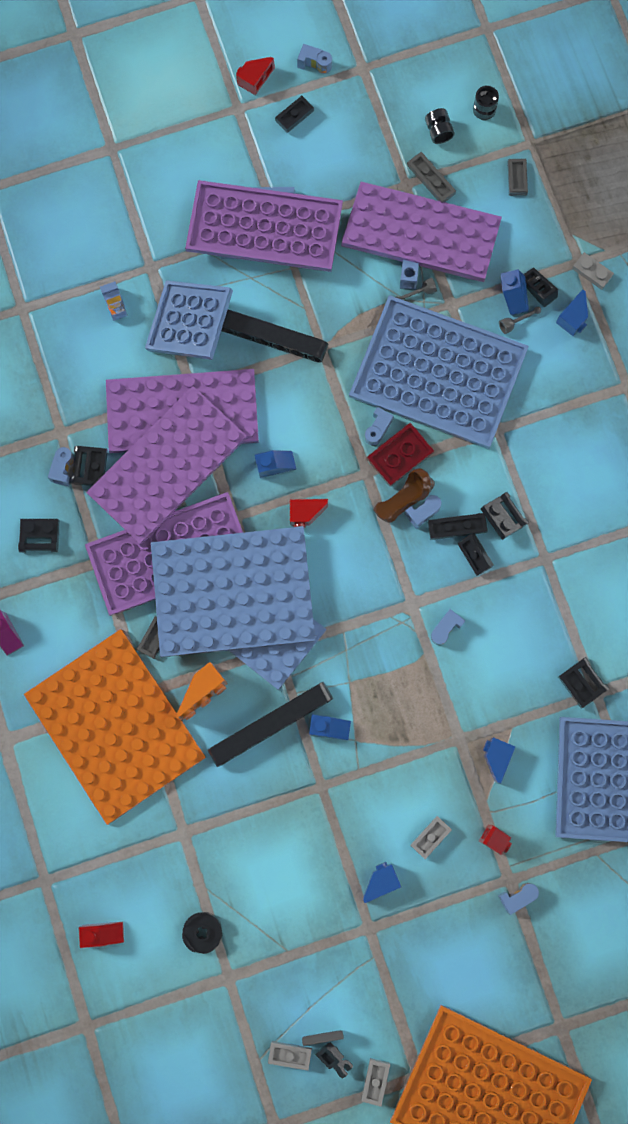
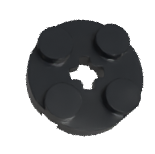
M198 912L186 920L182 939L190 951L207 954L219 945L223 932L222 925L216 916L209 912ZM198 928L207 929L206 938L203 936L198 937Z

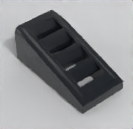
M534 267L523 274L526 280V288L543 307L557 299L558 289ZM533 276L536 277V278L533 279L531 282L528 281V280L531 279Z

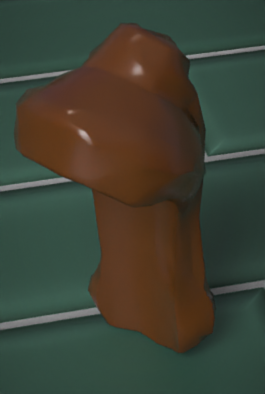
M421 468L412 470L404 487L390 499L378 502L373 511L380 519L387 523L395 521L405 510L424 500L435 486L434 480L430 478L428 472Z

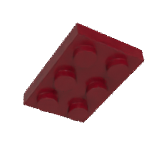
M410 422L369 454L366 459L391 487L432 455L434 450Z

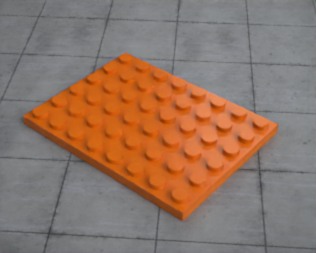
M122 629L24 694L107 825L206 758L183 721L177 718V712Z
M440 1005L390 1123L574 1124L592 1079Z

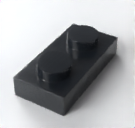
M301 95L275 117V121L288 133L314 111V107Z
M475 533L468 535L457 543L476 576L481 575L494 566Z

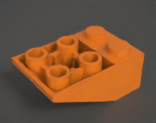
M211 662L194 674L176 714L177 718L189 720L196 714L195 710L198 707H205L211 702L210 698L214 694L218 696L227 689L225 687L228 684Z

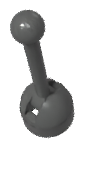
M429 278L423 282L422 288L401 297L396 296V298L403 300L422 291L426 294H432L437 292L434 280Z
M535 307L533 311L515 320L511 318L500 320L499 327L504 334L511 332L514 329L515 323L535 313H541V308Z

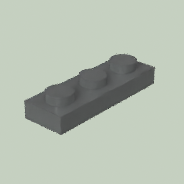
M422 152L407 162L409 169L441 203L446 202L456 194V190Z

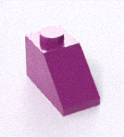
M0 610V647L8 656L24 647V644L7 613Z

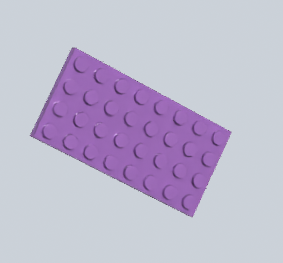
M198 180L185 249L187 252L332 272L343 200Z
M360 182L341 246L401 262L407 260L419 263L421 267L484 282L502 217Z
M254 369L106 380L109 453L127 452L192 386L247 435V439L242 444L259 443Z
M192 386L86 493L142 545L247 439V435Z
M226 492L174 511L142 545L126 530L87 543L85 547L110 616L155 600L151 542L243 533L229 493Z

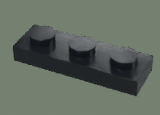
M483 513L428 520L430 540L488 532L486 517Z

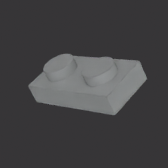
M585 252L572 267L574 271L601 290L614 275L613 272Z
M436 816L410 846L426 859L452 829Z
M272 1041L268 1064L309 1070L312 1048Z
M370 1058L361 1102L382 1106L390 1068L389 1062Z

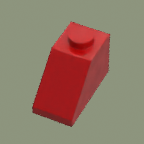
M266 57L246 61L236 72L237 85L256 95L275 69L274 58Z
M290 499V525L294 527L304 526V528L305 526H310L328 508V499Z
M489 824L478 841L499 855H502L503 852L507 853L512 844L509 842L511 840L510 836Z
M123 921L86 924L79 927L80 948L99 947L124 942Z

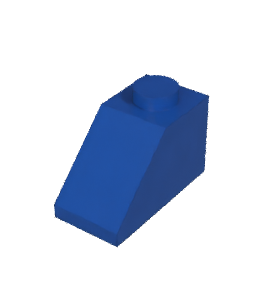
M519 269L501 273L502 291L510 315L528 312L526 280L523 273Z
M582 289L556 321L559 326L572 336L577 332L581 333L587 326L585 323L588 318L586 291Z
M272 450L254 455L260 478L296 470L292 451Z
M312 715L309 735L349 740L351 721Z
M493 737L490 741L487 740L484 745V758L495 783L501 784L515 746Z
M387 862L375 866L377 870L372 872L363 896L364 903L401 888L392 864L387 865Z

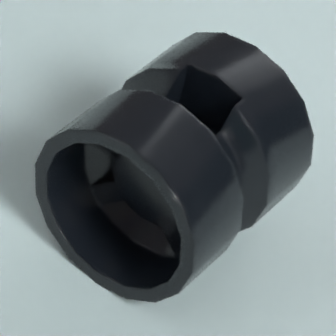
M485 85L476 92L473 112L481 120L491 119L496 113L499 93L494 87Z
M438 108L425 116V122L430 130L429 133L433 143L441 144L453 138L455 132L446 109Z

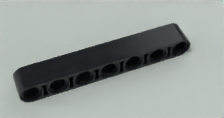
M229 309L227 310L221 330L222 332L319 363L323 361L329 345L324 340Z
M321 682L212 746L207 751L216 767H219L334 698L325 683Z

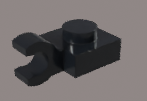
M328 1042L315 1054L329 1070L334 1068L342 1079L348 1075L344 1068L347 1071L353 1068L351 1062L342 1060L344 1056L331 1042Z

